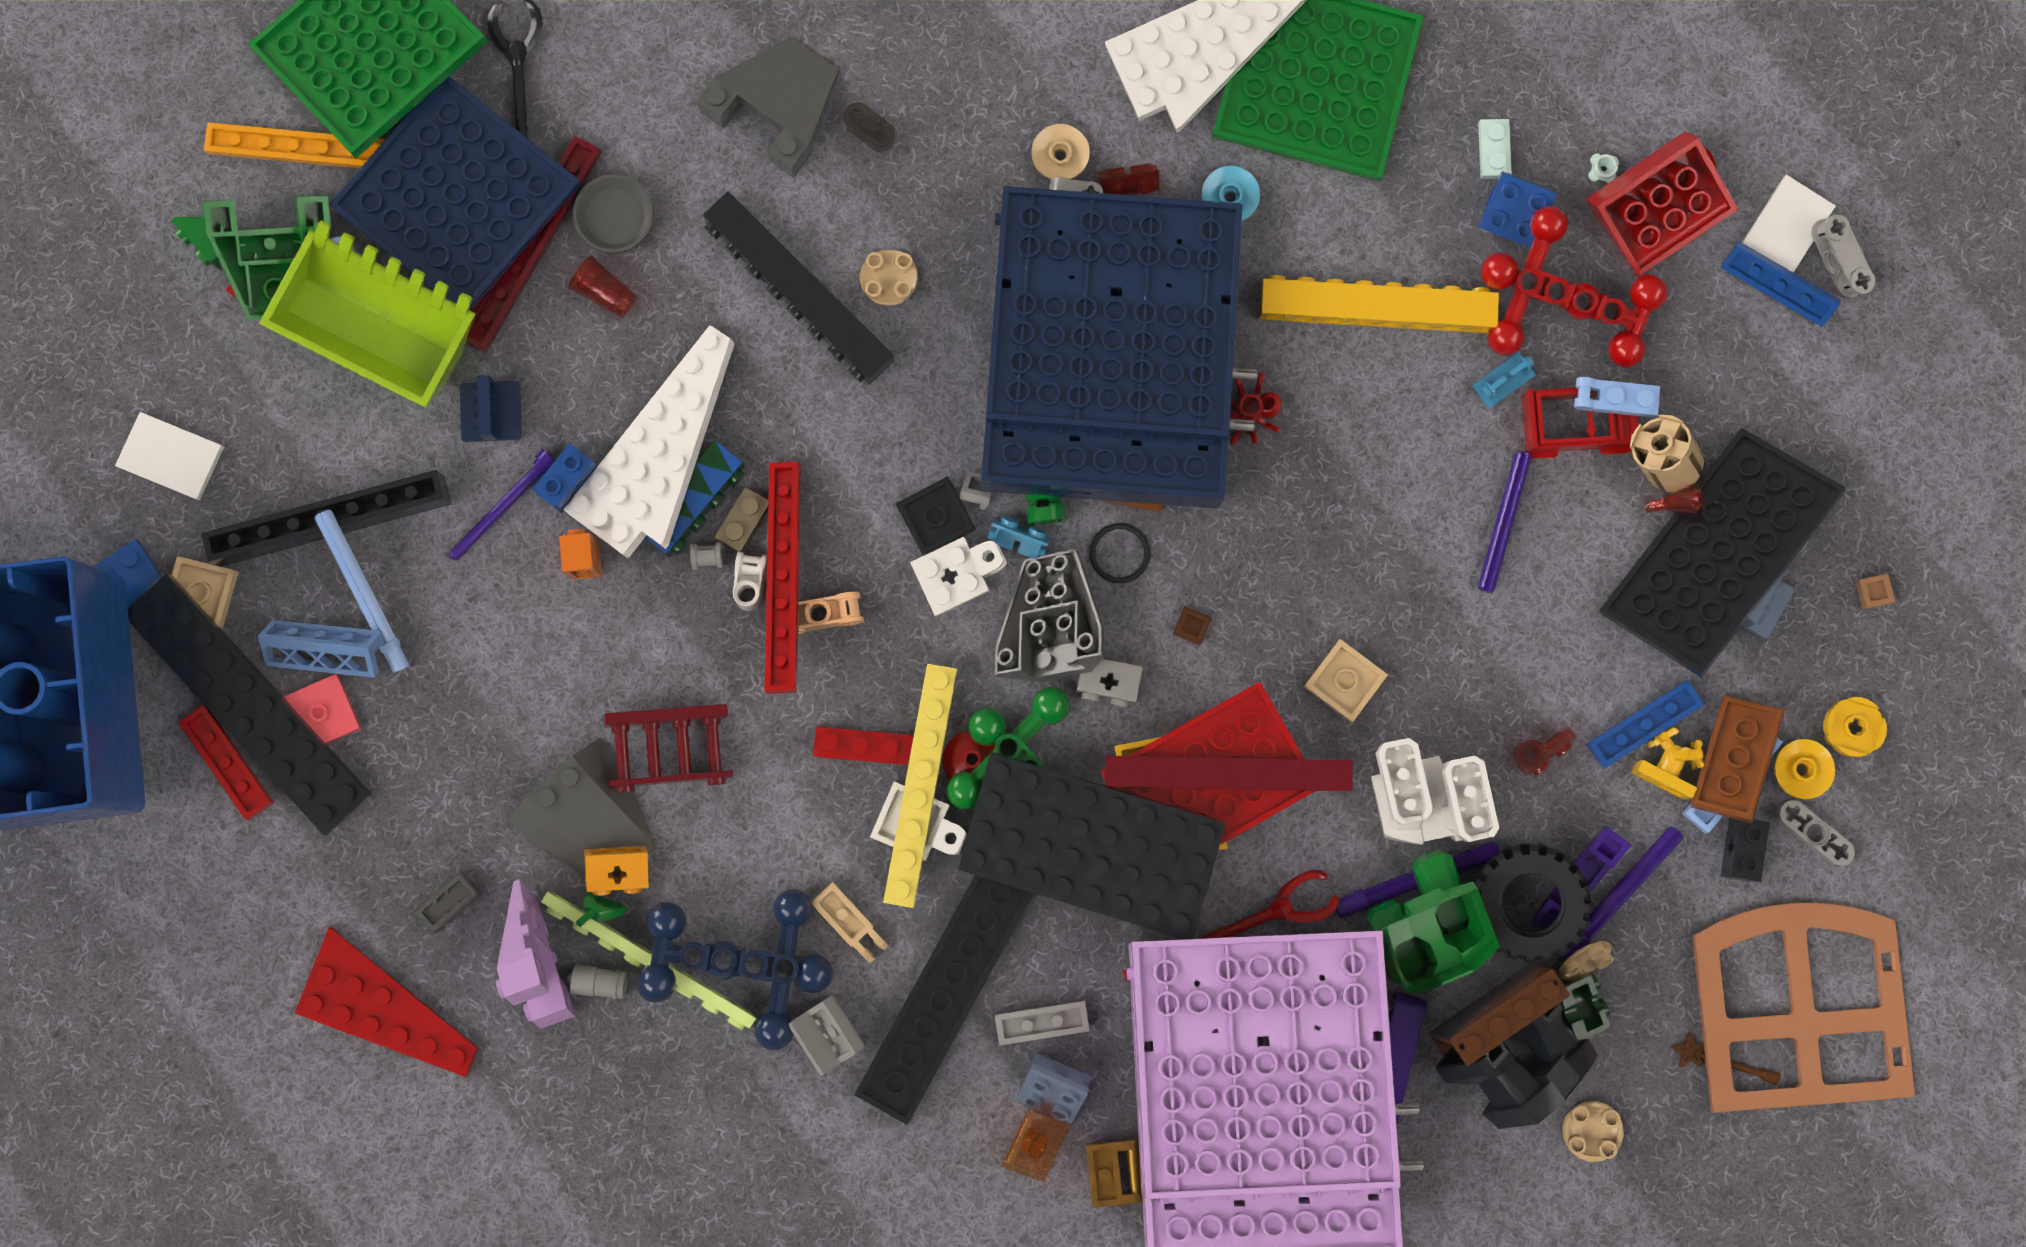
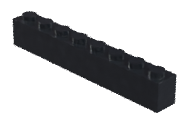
M729 191L703 214L707 224L704 226L705 230L715 240L720 237L727 244L724 248L735 260L741 257L748 264L745 267L747 272L755 280L762 278L768 284L766 290L777 301L782 298L789 305L786 309L797 321L802 318L809 325L807 328L808 332L818 342L823 339L830 346L827 350L838 362L844 359L851 366L848 371L858 382L861 383L865 380L870 385L895 361L894 355Z
M433 470L201 533L208 562L222 567L325 539L315 520V516L326 510L332 511L344 534L452 505L445 476L438 470Z

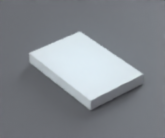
M1785 175L1742 243L1794 273L1814 241L1811 235L1813 225L1819 220L1828 219L1836 205L1790 176Z
M140 412L115 466L200 501L224 446Z

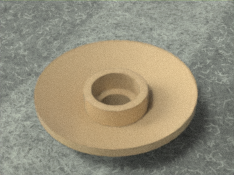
M1054 124L1044 128L1034 139L1031 150L1032 161L1036 169L1048 179L1057 177L1073 179L1080 175L1088 164L1090 156L1089 144L1086 137L1075 127L1067 124ZM1061 151L1065 153L1066 157L1063 160H1058L1055 158V154Z

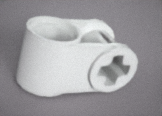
M737 552L733 598L742 610L752 611L758 608L762 601L764 581L767 576V555L755 557L744 555L743 552ZM746 589L755 591V597L750 602L740 600L741 593Z

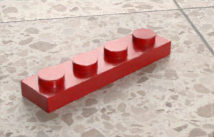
M205 705L200 706L178 722L245 820H251L274 803L216 717Z
M816 727L813 757L909 765L914 735Z

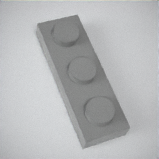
M1085 1000L995 1014L999 1046L1090 1031Z

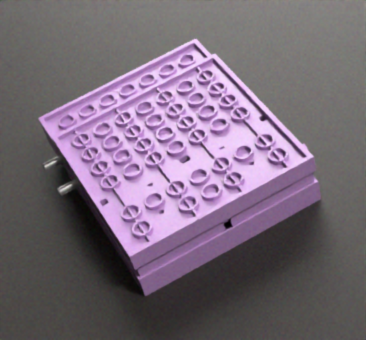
M1364 931L1129 943L1130 968H1127V980H1130L1145 1247H1403L1399 1188H1401L1400 1171L1423 1170L1424 1165H1415L1423 1164L1422 1159L1399 1160L1396 1115L1418 1114L1420 1109L1418 1103L1395 1104L1383 932Z

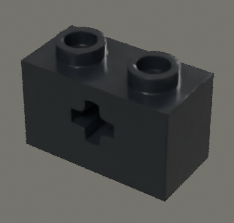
M1729 818L1720 877L1745 882H1761L1770 822L1753 819L1752 823Z

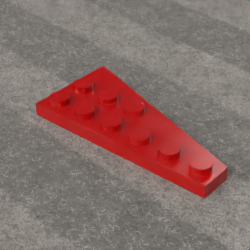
M333 927L328 928L294 1014L467 1077L479 1047L436 1014L432 1008L419 1000L383 968L369 959L354 944H351Z

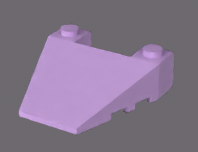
M519 879L513 882L497 964L499 979L496 980V987L500 997L507 999L512 1005L527 1001L523 1005L527 1020L529 1022L532 1021L542 1029L575 1017L565 980L561 979L558 975L555 964L558 960L555 952H552L547 939L549 933L538 900Z

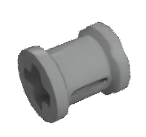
M722 542L706 546H697L696 543H691L690 558L692 570H698V567L704 566L723 568Z

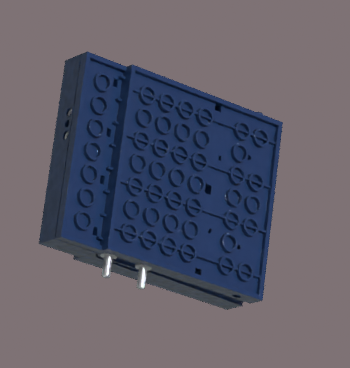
M1003 186L1001 213H995V225H1000L981 491L1220 508L1225 494L1229 429L1253 431L1255 427L1253 420L1230 419L1232 378L1256 380L1258 376L1256 369L1233 368L1242 220L1241 203Z

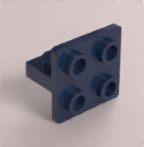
M489 375L477 376V383L460 384L461 440L463 442L520 440L522 438L521 392L518 381L495 382Z

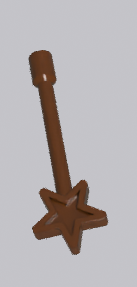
M1688 1033L1686 1035L1684 1045L1672 1046L1674 1050L1682 1054L1679 1062L1680 1067H1684L1690 1061L1700 1067L1703 1065L1701 1059L1705 1060V1052H1702L1704 1051V1044L1695 1045L1692 1034ZM1731 1060L1732 1069L1758 1076L1761 1080L1773 1084H1778L1781 1074L1779 1072L1766 1068L1761 1070Z

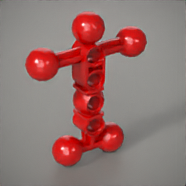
M1541 207L1531 218L1530 228L1535 238L1522 269H1518L1515 259L1507 253H1494L1485 259L1481 269L1482 279L1485 284L1495 290H1504L1510 286L1514 289L1504 319L1498 320L1497 326L1488 331V345L1496 354L1509 356L1521 349L1524 344L1525 335L1520 324L1529 300L1532 298L1546 304L1558 305V308L1565 309L1571 317L1578 320L1591 319L1597 320L1602 324L1626 326L1624 331L1618 332L1612 337L1608 345L1609 357L1617 366L1623 368L1633 367L1641 362L1645 356L1646 346L1641 336L1650 313L1663 306L1667 300L1668 289L1665 282L1660 277L1652 274L1643 275L1636 279L1630 288V299L1634 305L1632 310L1626 308L1622 300L1607 298V294H1600L1598 289L1590 283L1581 282L1576 284L1541 271L1551 244L1558 242L1567 232V216L1558 207ZM1526 273L1531 274L1534 279L1533 286L1528 290L1523 288L1521 284V278ZM1557 283L1561 287V295L1554 300L1549 295V288L1552 284ZM1581 293L1586 294L1589 299L1588 305L1584 309H1580L1576 302L1577 297ZM1609 303L1614 304L1616 307V314L1612 319L1606 318L1604 314V309Z

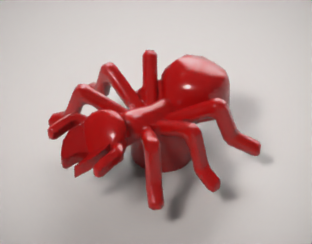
M1261 372L1259 374L1254 394L1245 395L1241 379H1235L1241 400L1237 404L1231 399V406L1235 409L1230 411V419L1253 420L1267 430L1271 429L1279 433L1280 428L1278 426L1267 423L1262 419L1274 418L1279 414L1282 407L1281 400L1276 393L1265 392L1259 397L1265 373ZM1254 428L1253 431H1250L1252 443L1257 444L1258 440ZM1236 430L1235 435L1230 440V445H1235L1236 441L1241 437L1242 430Z

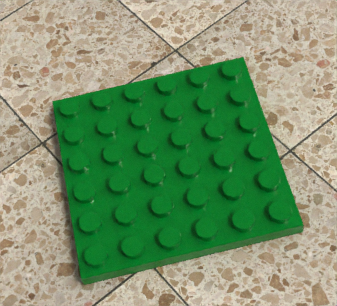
M298 0L248 43V46L355 158H358L489 41L449 0Z
M1307 0L1225 85L1211 138L1380 182L1385 169L1423 15L1366 0Z

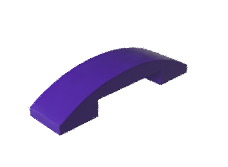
M1607 826L1593 838L1574 860L1583 873L1590 892H1592L1607 871L1615 867L1631 846L1628 841ZM1556 886L1531 920L1541 929L1552 924L1560 912L1561 897Z

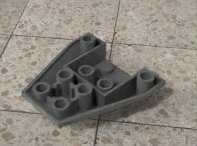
M1071 549L1037 558L1024 559L996 644L995 675L1002 678L1041 682L1092 672L1104 658V626L1079 551Z

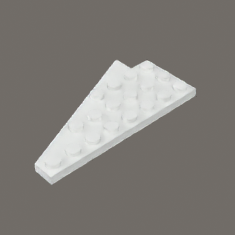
M1197 0L1105 41V46L1139 121L1167 110L1178 133L1307 0Z
M709 325L563 509L626 558L631 556L646 535L665 549L669 546L735 345L729 337Z

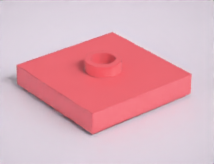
M339 674L331 675L284 696L286 701L326 744L362 729Z

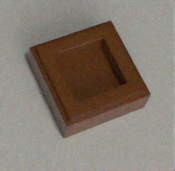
M1184 606L1172 635L1200 646L1212 618Z

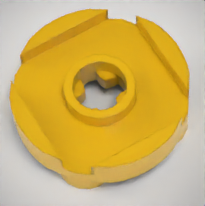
M1851 697L1837 701L1829 708L1824 718L1823 731L1825 741L1841 755L1847 757L1865 756L1877 750L1883 744L1887 734L1886 720L1882 718L1881 713L1878 711V706L1868 699ZM1856 719L1858 720L1857 725L1862 727L1861 732H1855L1853 735L1848 725Z

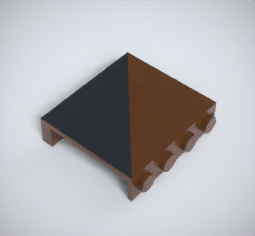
M1526 965L1428 1034L1443 1056L1454 1047L1465 1065L1469 1066L1571 995L1552 968ZM1460 1044H1463V1049L1459 1048Z

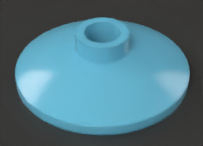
M1224 166L1214 170L1206 178L1202 188V201L1241 203L1242 222L1248 219L1257 209L1260 201V188L1254 176L1247 170L1237 166ZM1225 194H1233L1235 200L1233 202L1226 201Z

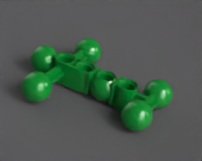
M1056 687L1041 689L1033 698V711L1010 734H1005L1006 723L1000 712L992 708L979 709L969 719V734L980 745L989 746L995 744V749L992 752L1003 755L1000 752V744L1005 740H1012L1017 746V751L1014 755L1007 757L1024 762L1032 761L1037 766L1043 767L1040 759L1025 744L1045 724H1058L1066 718L1070 709L1069 698L1065 692ZM990 754L972 772H959L952 776L947 783V798L956 808L968 810L976 807Z

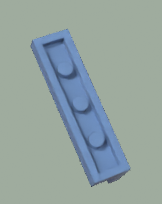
M272 620L258 635L265 666L372 678L379 674L375 652L384 642L382 631ZM272 648H278L287 657H274ZM297 651L307 652L314 660H305ZM324 654H333L342 662L340 664L333 663ZM352 657H365L367 667L360 666Z

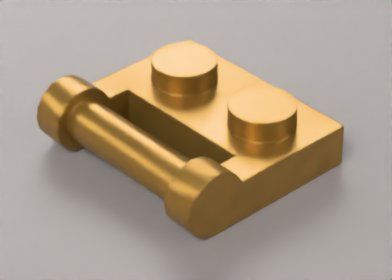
M1139 1138L1086 1144L1093 1208L1143 1202L1138 1150ZM1118 1151L1127 1152L1131 1190L1129 1193L1122 1194Z

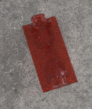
M1151 163L1130 166V174H1125L1124 167L1104 169V172L1098 173L1099 183L1103 193L1131 195L1159 191V170H1157V165H1151Z

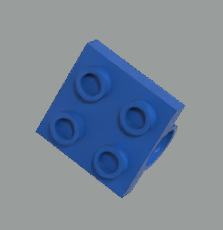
M1502 171L1489 195L1478 227L1531 248L1535 238L1530 228L1531 218L1541 207L1552 206L1557 192Z

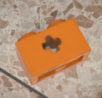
M585 529L568 530L567 535L559 536L561 565L564 574L572 580L602 577L599 541L594 536L586 533Z

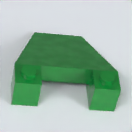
M328 195L293 196L296 226L238 229L235 200L201 201L204 232L248 321L261 320L309 230L316 231L320 221H324L331 226Z

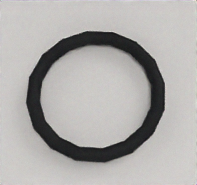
M1114 523L1103 527L1094 536L1090 545V561L1094 570L1103 579L1112 583H1128L1136 580L1145 572L1150 561V546L1147 538L1138 528L1129 524ZM1115 529H1124L1134 533L1141 540L1144 547V560L1141 567L1134 574L1127 577H1113L1105 573L1099 567L1096 559V546L1100 538L1107 532Z

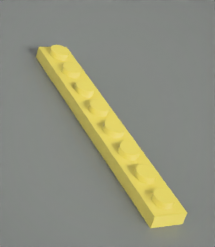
M927 664L883 903L910 908L915 906L958 671L956 668Z

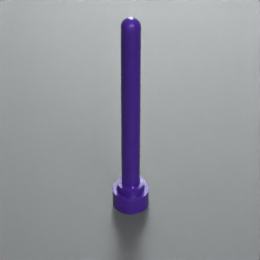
M542 448L534 456L536 458L533 462L534 466L451 549L449 556L452 560L460 559L542 474L547 472L555 462V459L545 449Z

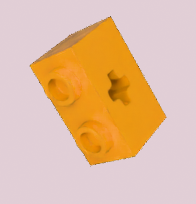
M646 846L584 849L585 885L587 892H592L593 895L598 896L609 895L611 890H623L624 893L634 894L642 892V888H649L648 851ZM615 866H620L621 869L618 877H613L612 874Z

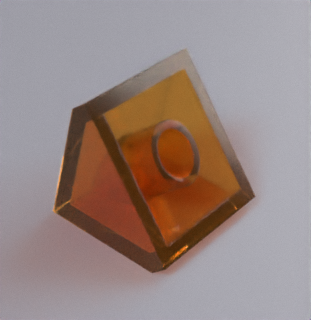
M1027 1107L1001 1160V1166L1044 1182L1070 1126L1036 1109Z

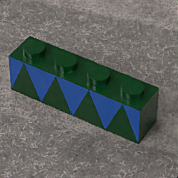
M714 440L695 464L669 546L665 549L647 535L645 539L669 558L673 554L679 555L688 544V541L685 539L692 531L698 532L706 523L707 518L704 516L711 508L716 510L726 498L723 493L730 485L735 487L745 475L743 472L745 468L743 462Z

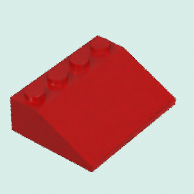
M1686 131L1585 199L1596 219L1637 277L1738 210L1700 139Z

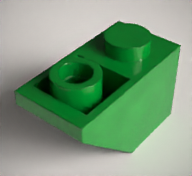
M174 217L171 221L178 228L175 234L187 246L192 243L198 249L195 255L206 266L212 263L218 269H221L220 262L204 232L203 217Z

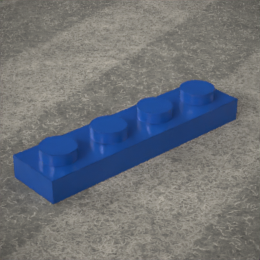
M1740 241L1735 244L1720 267L1823 327L1840 305V299Z
M1686 680L1586 744L1601 768L1605 769L1705 704L1689 681Z

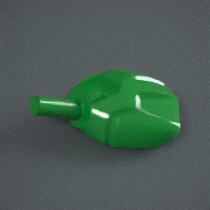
M588 892L583 898L585 914L576 920V924L581 927L590 919L595 921L615 919L625 914L627 907Z

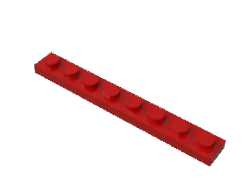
M798 461L769 463L764 691L767 694L797 693L801 465Z

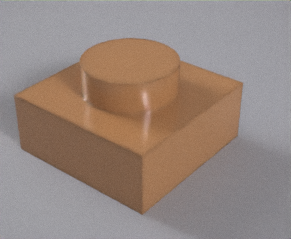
M1888 573L1855 581L1862 610L1896 602Z

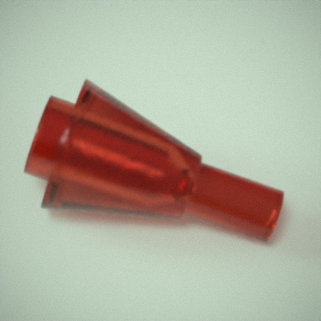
M1691 484L1662 499L1646 501L1645 508L1647 513L1666 510L1697 514L1699 507L1703 506V496L1701 490H1696L1695 486Z

